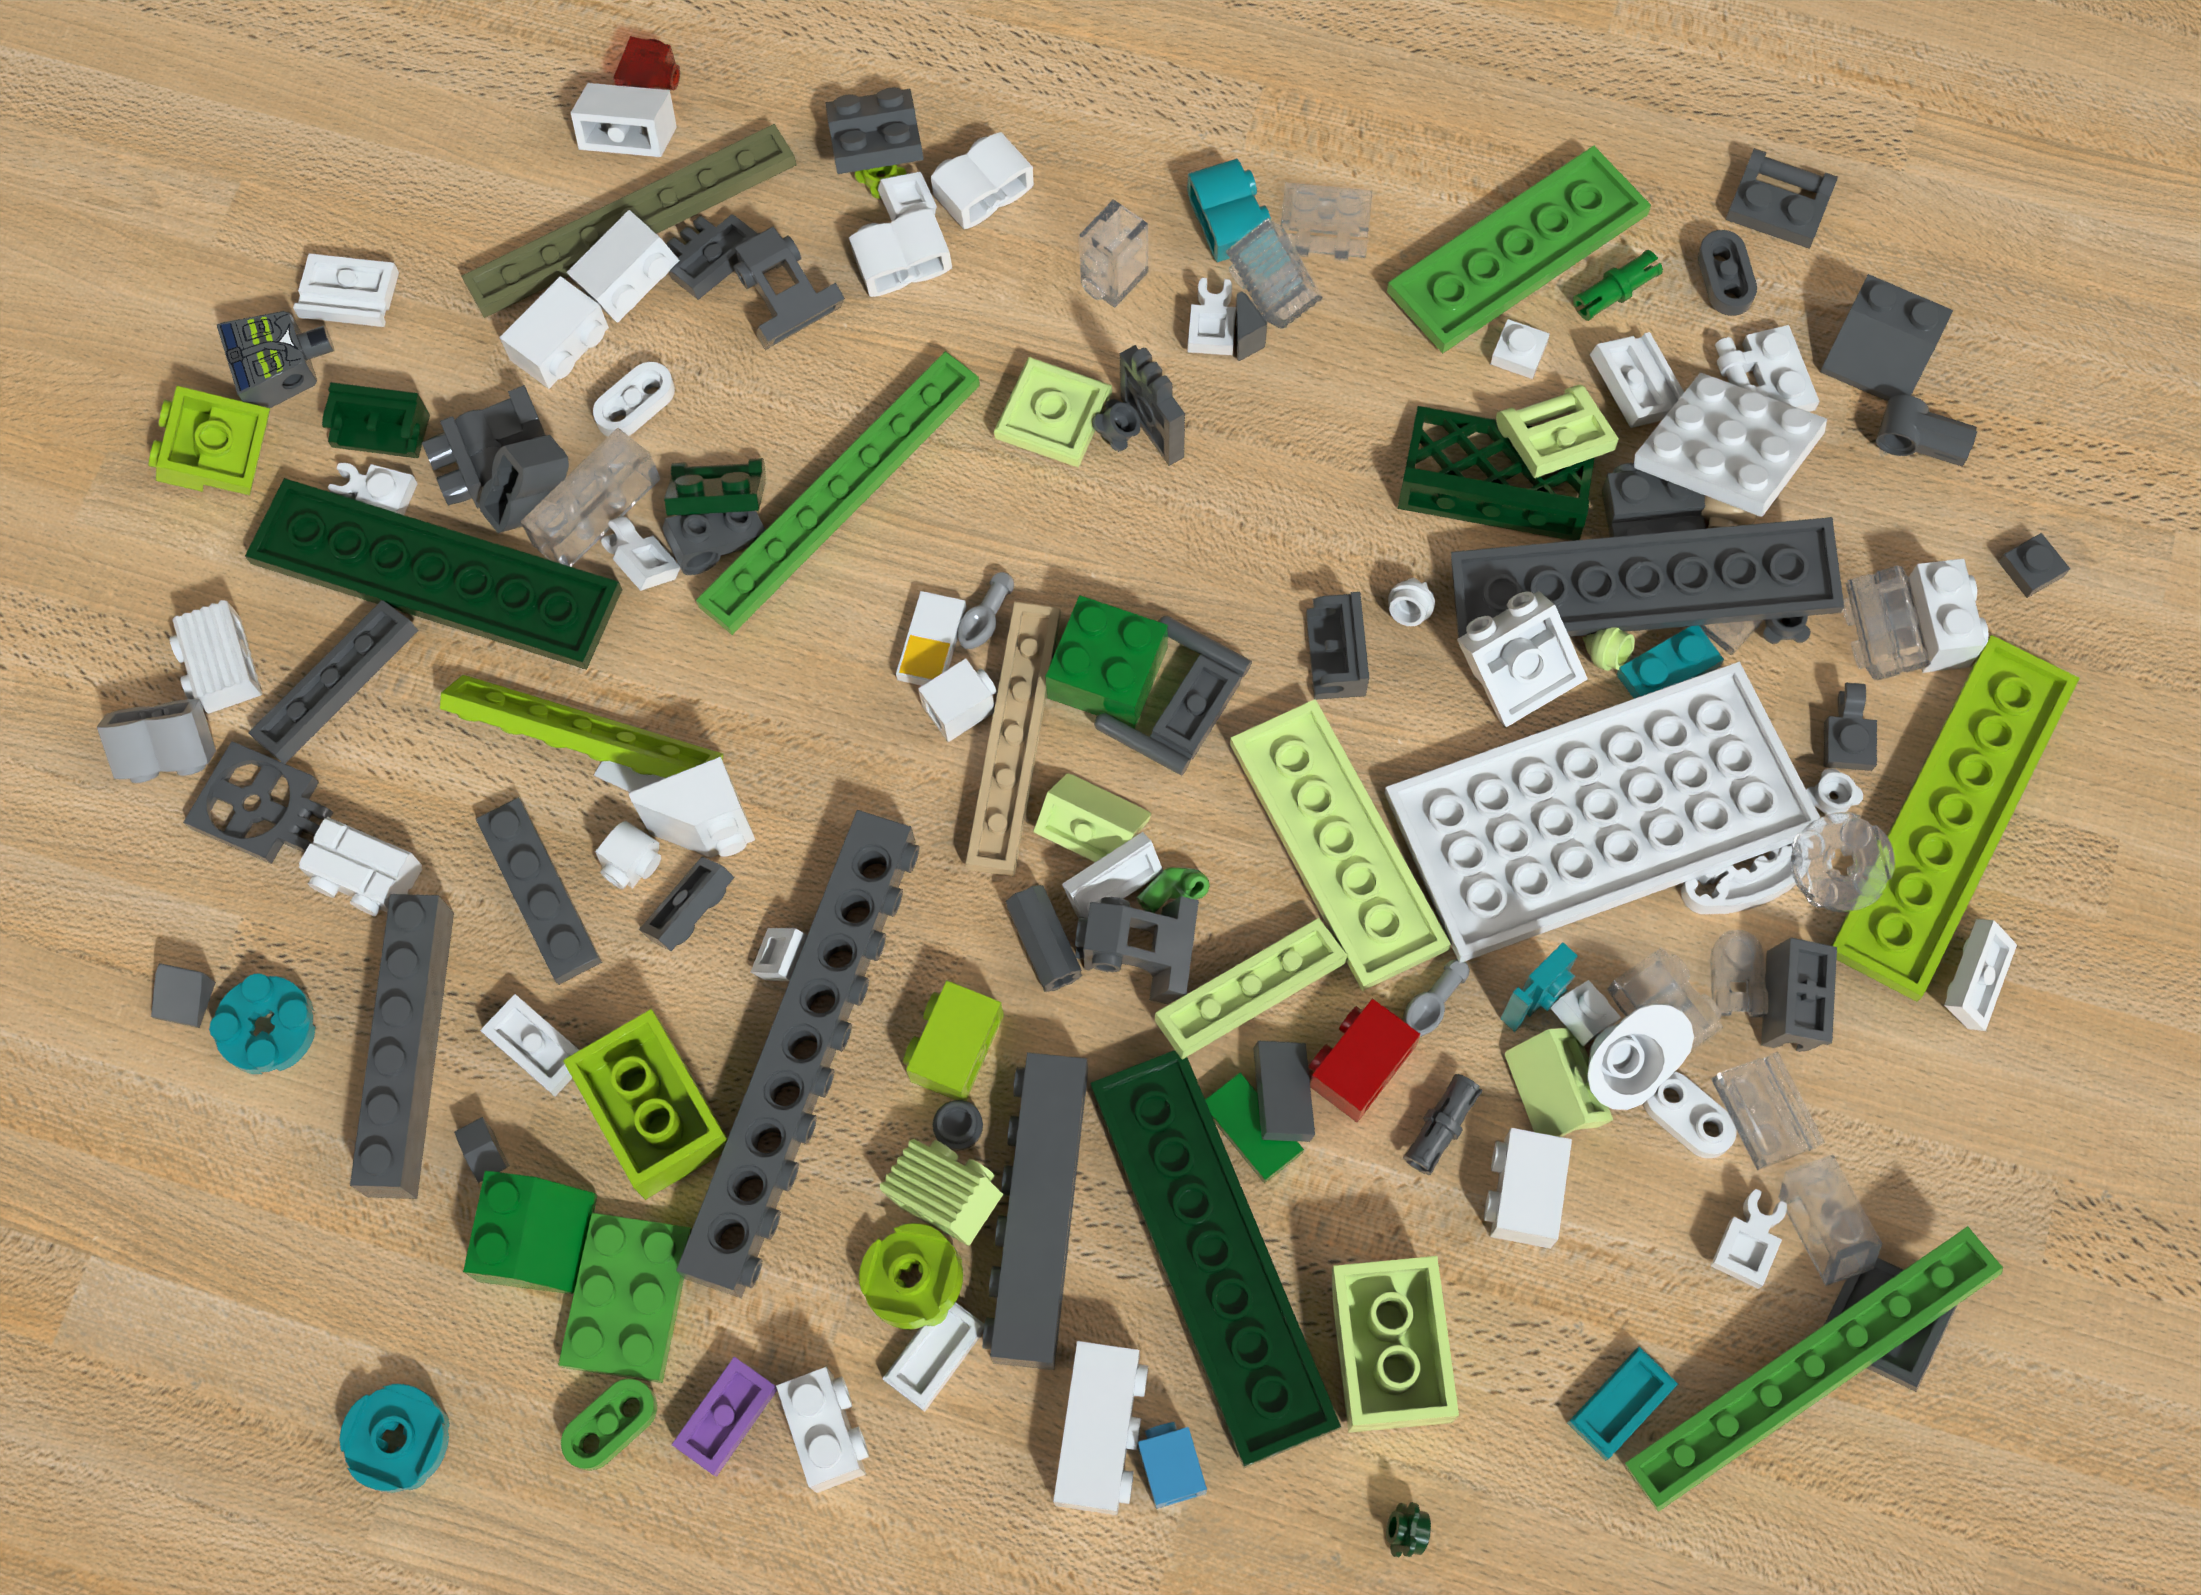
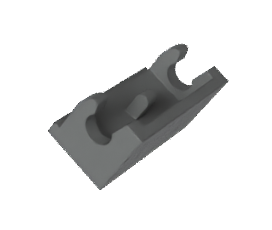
M1351 592V594L1314 598V608L1307 609L1306 611L1314 699L1366 697L1369 670L1361 593Z
M1789 938L1767 951L1761 1046L1776 1048L1783 1046L1785 1043H1797L1796 1051L1801 1052L1812 1050L1822 1044L1829 1045L1832 1043L1837 947Z

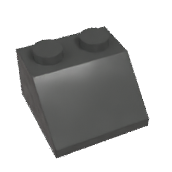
M1868 274L1820 372L1885 401L1897 395L1911 396L1953 310Z

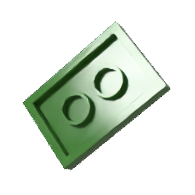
M597 1213L591 1214L558 1363L560 1367L663 1383L684 1278L676 1269L691 1234V1227Z

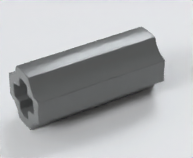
M1031 886L1026 890L1015 893L1006 900V907L1044 992L1056 991L1078 980L1082 976L1081 967L1044 886Z

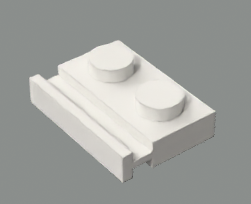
M309 253L298 290L300 294L299 301L294 304L293 309L299 318L384 327L386 323L384 319L385 312L390 308L399 271L392 262Z
M1650 332L1644 333L1641 338L1635 339L1634 336L1597 344L1590 353L1594 364L1630 428L1662 421L1684 393Z

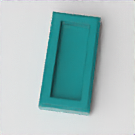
M1637 1347L1574 1414L1567 1424L1607 1461L1671 1393L1678 1383L1646 1352Z

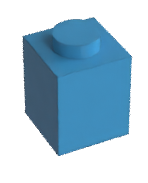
M1170 1422L1146 1430L1147 1439L1138 1442V1449L1155 1508H1163L1206 1495L1207 1487L1189 1427L1177 1430L1175 1422Z

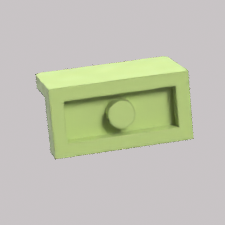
M1068 773L1047 792L1033 832L1089 860L1097 862L1137 836L1148 823L1151 812Z
M1568 1028L1548 1029L1505 1052V1058L1534 1132L1562 1137L1575 1130L1598 1128L1613 1121L1609 1107L1601 1104L1590 1091L1587 1079L1588 1054L1585 1047L1581 1045Z

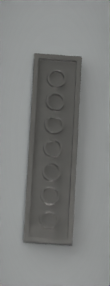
M1832 517L1451 552L1458 638L1467 634L1466 627L1471 621L1482 616L1494 618L1508 609L1507 603L1513 596L1522 592H1532L1534 594L1540 591L1554 603L1569 637L1594 634L1598 630L1606 628H1619L1623 632L1834 614L1842 613L1844 609Z

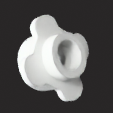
M1834 768L1825 769L1821 774L1820 782L1815 787H1809L1806 790L1814 806L1824 812L1827 821L1833 824L1842 823L1846 819L1848 809L1852 805L1860 804L1863 799V792L1856 786L1855 782L1848 775L1840 773ZM1829 793H1836L1838 799H1831Z

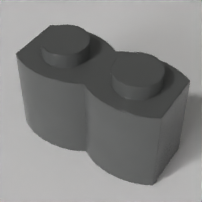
M551 435L505 445L496 453L492 465V479L485 484L481 493L480 512L497 533L542 522L551 515L556 501L555 489H558L563 484L569 468L568 456Z

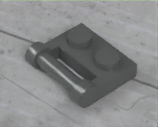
M1754 148L1726 220L1810 249L1838 176L1829 173L1821 176L1765 157L1767 152ZM1758 173L1817 193L1815 200L1756 180Z

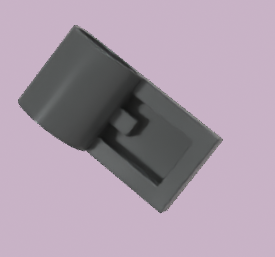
M756 511L677 515L665 518L662 528L664 537L685 575H697L711 569L717 564L721 555L747 549L766 530Z

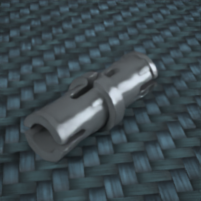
M1460 1074L1453 1076L1446 1092L1436 1107L1428 1109L1423 1118L1425 1124L1421 1132L1403 1157L1411 1167L1423 1174H1432L1451 1140H1457L1462 1133L1461 1124L1470 1108L1482 1093V1089L1479 1088L1478 1084Z

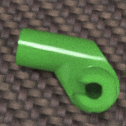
M1171 867L1161 872L1136 897V900L1145 911L1155 913L1168 899H1177L1183 896L1196 900L1204 897L1209 891L1210 884L1207 876L1199 870Z

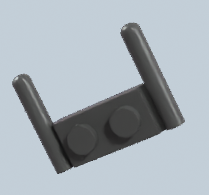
M1163 616L1158 622L1168 625V637L1200 655L1154 726L1152 734L1149 737L1107 713L1099 714L1095 719L1094 726L1098 731L1182 776L1236 692L1240 681L1249 671L1252 660L1169 616Z

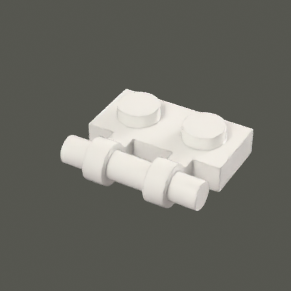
M1789 325L1746 335L1742 344L1745 352L1737 350L1733 339L1730 337L1723 338L1715 344L1719 355L1717 360L1718 368L1721 375L1728 378L1729 383L1808 412L1816 410L1820 401ZM1753 371L1758 387L1750 385L1746 372Z

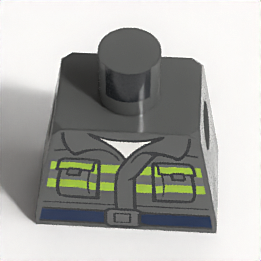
M285 311L217 324L238 396L243 402L272 408L315 386L317 377L311 359L335 351L325 326L302 333L292 315Z

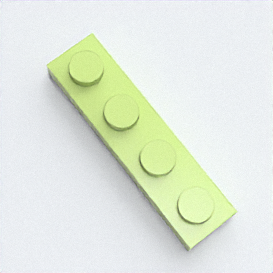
M1317 918L1155 1013V1022L1180 1058L1184 1059L1344 965L1347 954L1320 918Z

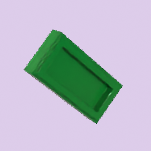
M1241 1072L1205 1099L1217 1127L1264 1184L1303 1154L1304 1149L1298 1141L1262 1140L1258 1094Z

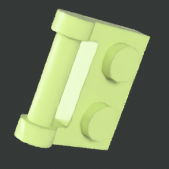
M1581 384L1567 388L1563 395L1519 410L1511 407L1496 414V422L1503 437L1510 439L1534 478L1614 451L1619 440L1586 388ZM1569 411L1572 413L1531 428L1526 427Z

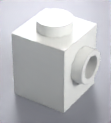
M966 658L918 688L922 707L947 742H950L994 713L992 695L996 693V688L982 668L975 671Z

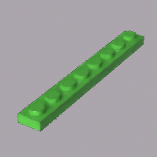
M945 351L696 599L698 607L733 635L980 386L979 376Z
M1967 1226L1625 1463L1626 1469L1658 1512L2000 1276L2003 1272V1266Z

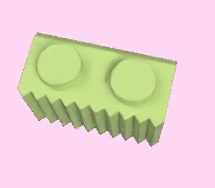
M915 1139L910 1140L908 1148L903 1149V1156L897 1158V1164L891 1167V1173L886 1174L885 1181L880 1183V1190L904 1211L911 1215L913 1214L918 1219L920 1218L938 1230L970 1246L1003 1196V1193L991 1183L995 1175L973 1159H969L965 1166L957 1162L959 1156L937 1140H934L930 1147Z

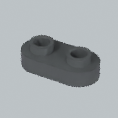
M1728 230L1713 231L1703 239L1698 252V263L1708 298L1713 308L1718 312L1728 316L1741 315L1749 310L1757 293V283L1746 246L1741 237L1734 232ZM1714 256H1721L1726 261H1718ZM1725 294H1733L1737 297V299L1730 298Z

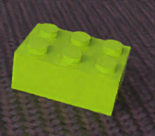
M652 1009L563 1060L630 1183L645 1200L722 1155L728 1138L666 1029Z

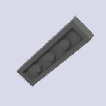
M381 601L248 733L285 765L419 630L408 618L385 601Z
M518 797L476 818L556 983L560 985L601 964L602 960L521 799Z

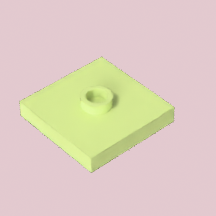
M1028 357L994 430L995 439L1079 468L1095 433L1092 423L1093 418L1097 414L1104 412L1105 404L1112 395V385Z

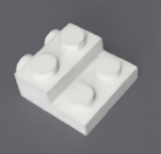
M1540 591L1534 594L1532 592H1522L1513 596L1507 603L1508 609L1494 618L1482 616L1474 619L1466 627L1467 634L1457 639L1473 675L1482 683L1499 721L1505 727L1587 680V676L1555 604Z

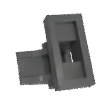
M774 226L762 233L752 234L742 244L735 247L739 263L734 265V269L738 278L746 289L753 286L756 287L772 315V319L758 326L756 333L765 350L841 308L845 298L837 284L834 283L816 293L797 262L801 260V255L796 244L789 235L782 238ZM783 266L795 285L776 295L764 273L775 267L778 269Z
M1180 896L1162 907L1161 915L1132 908L1129 901L1117 897H1104L1100 903L1090 902L1088 918L1079 917L1075 956L1078 959H1084V970L1088 971L1094 968L1104 972H1119L1122 964L1148 971L1153 977L1149 1000L1169 1004L1187 995L1199 900ZM1130 927L1142 929L1153 934L1151 951L1127 946Z

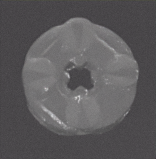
M1836 812L1812 821L1801 833L1797 834L1792 843V875L1797 887L1812 906L1825 908L1833 912H1849L1865 908L1880 898L1887 881L1892 878L1895 869V858L1888 837L1877 825L1872 826L1868 821L1859 818L1861 817L1860 815L1852 812ZM1836 849H1841L1843 856L1851 855L1854 865L1847 867L1848 876L1841 875L1838 869H1833L1831 860L1835 858Z

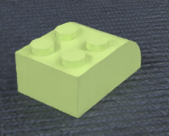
M1430 1256L1334 1265L1332 1268L1333 1308L1348 1433L1453 1423L1459 1416L1438 1257Z

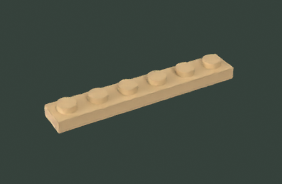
M1014 602L966 859L967 870L1015 876L1047 697L1045 676L1054 657L1061 619V610L1058 607Z

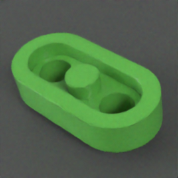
M623 1379L614 1383L565 1428L561 1438V1449L565 1459L571 1465L587 1471L597 1470L608 1464L647 1429L655 1419L658 1405L654 1392L647 1385L635 1379ZM630 1399H638L640 1403L638 1413L633 1417H626L623 1410L625 1403ZM596 1434L600 1441L598 1449L593 1453H586L583 1448L585 1439L590 1435Z

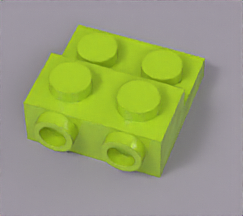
M176 386L173 402L164 400L160 413L159 426L166 428L163 441L154 440L150 452L148 466L156 468V481L203 492L204 485L250 496L270 408Z

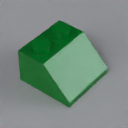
M485 1170L463 1272L480 1283L574 1295L591 1214L595 1211L598 1195L538 1177Z

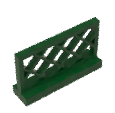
M1418 406L1397 509L1570 541L1580 540L1588 515L1590 501L1588 498L1594 458L1557 470L1559 473L1546 480H1543L1541 476L1534 478L1510 439L1503 437L1500 433L1495 419ZM1423 423L1443 426L1449 434L1433 442L1424 432ZM1476 432L1487 434L1494 443L1478 450L1468 439V436ZM1458 443L1468 456L1453 464L1441 450ZM1419 444H1421L1424 448L1418 450ZM1503 451L1512 461L1513 465L1498 472L1487 458ZM1432 456L1443 470L1433 472L1416 469L1415 464ZM1476 464L1488 478L1483 481L1466 478L1461 472ZM1522 473L1533 487L1526 489L1510 486L1506 480ZM1567 481L1578 493V498L1556 494L1552 488Z

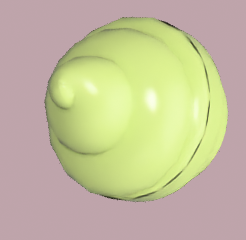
M1606 628L1583 637L1586 650L1591 656L1593 664L1600 669L1609 671L1614 668L1619 670V667L1626 664L1631 658L1635 642L1634 636L1623 632L1619 628Z

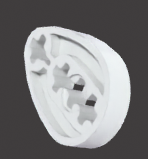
M1808 837L1788 844V846L1772 850L1768 856L1769 860L1765 856H1759L1755 859L1749 870L1746 868L1737 870L1733 865L1686 881L1681 889L1682 900L1691 911L1698 914H1729L1770 902L1791 890L1801 879L1811 858L1810 839ZM1721 879L1712 893V898L1708 894L1699 897L1695 893L1699 885L1698 881L1705 886L1709 883L1714 884Z

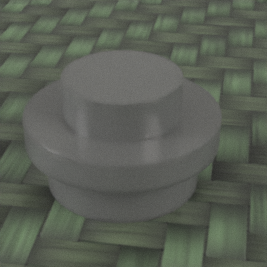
M953 1100L945 1103L937 1110L933 1119V1131L939 1142L951 1150L961 1151L972 1147L979 1140L983 1131V1121L980 1112L973 1104L963 1100Z

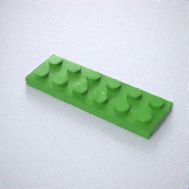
M1592 146L1389 281L1387 293L1443 354L1649 214L1651 204L1595 146Z

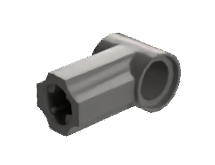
M1897 395L1888 400L1876 438V444L1881 450L1891 455L1909 456L1917 452L1963 467L1974 445L1978 431H1976V426L1929 412L1927 404L1919 398L1909 395Z

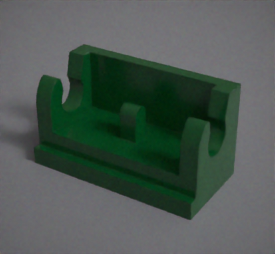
M330 382L328 389L330 393L323 413L322 427L330 428L328 442L332 448L419 458L430 414L418 393Z

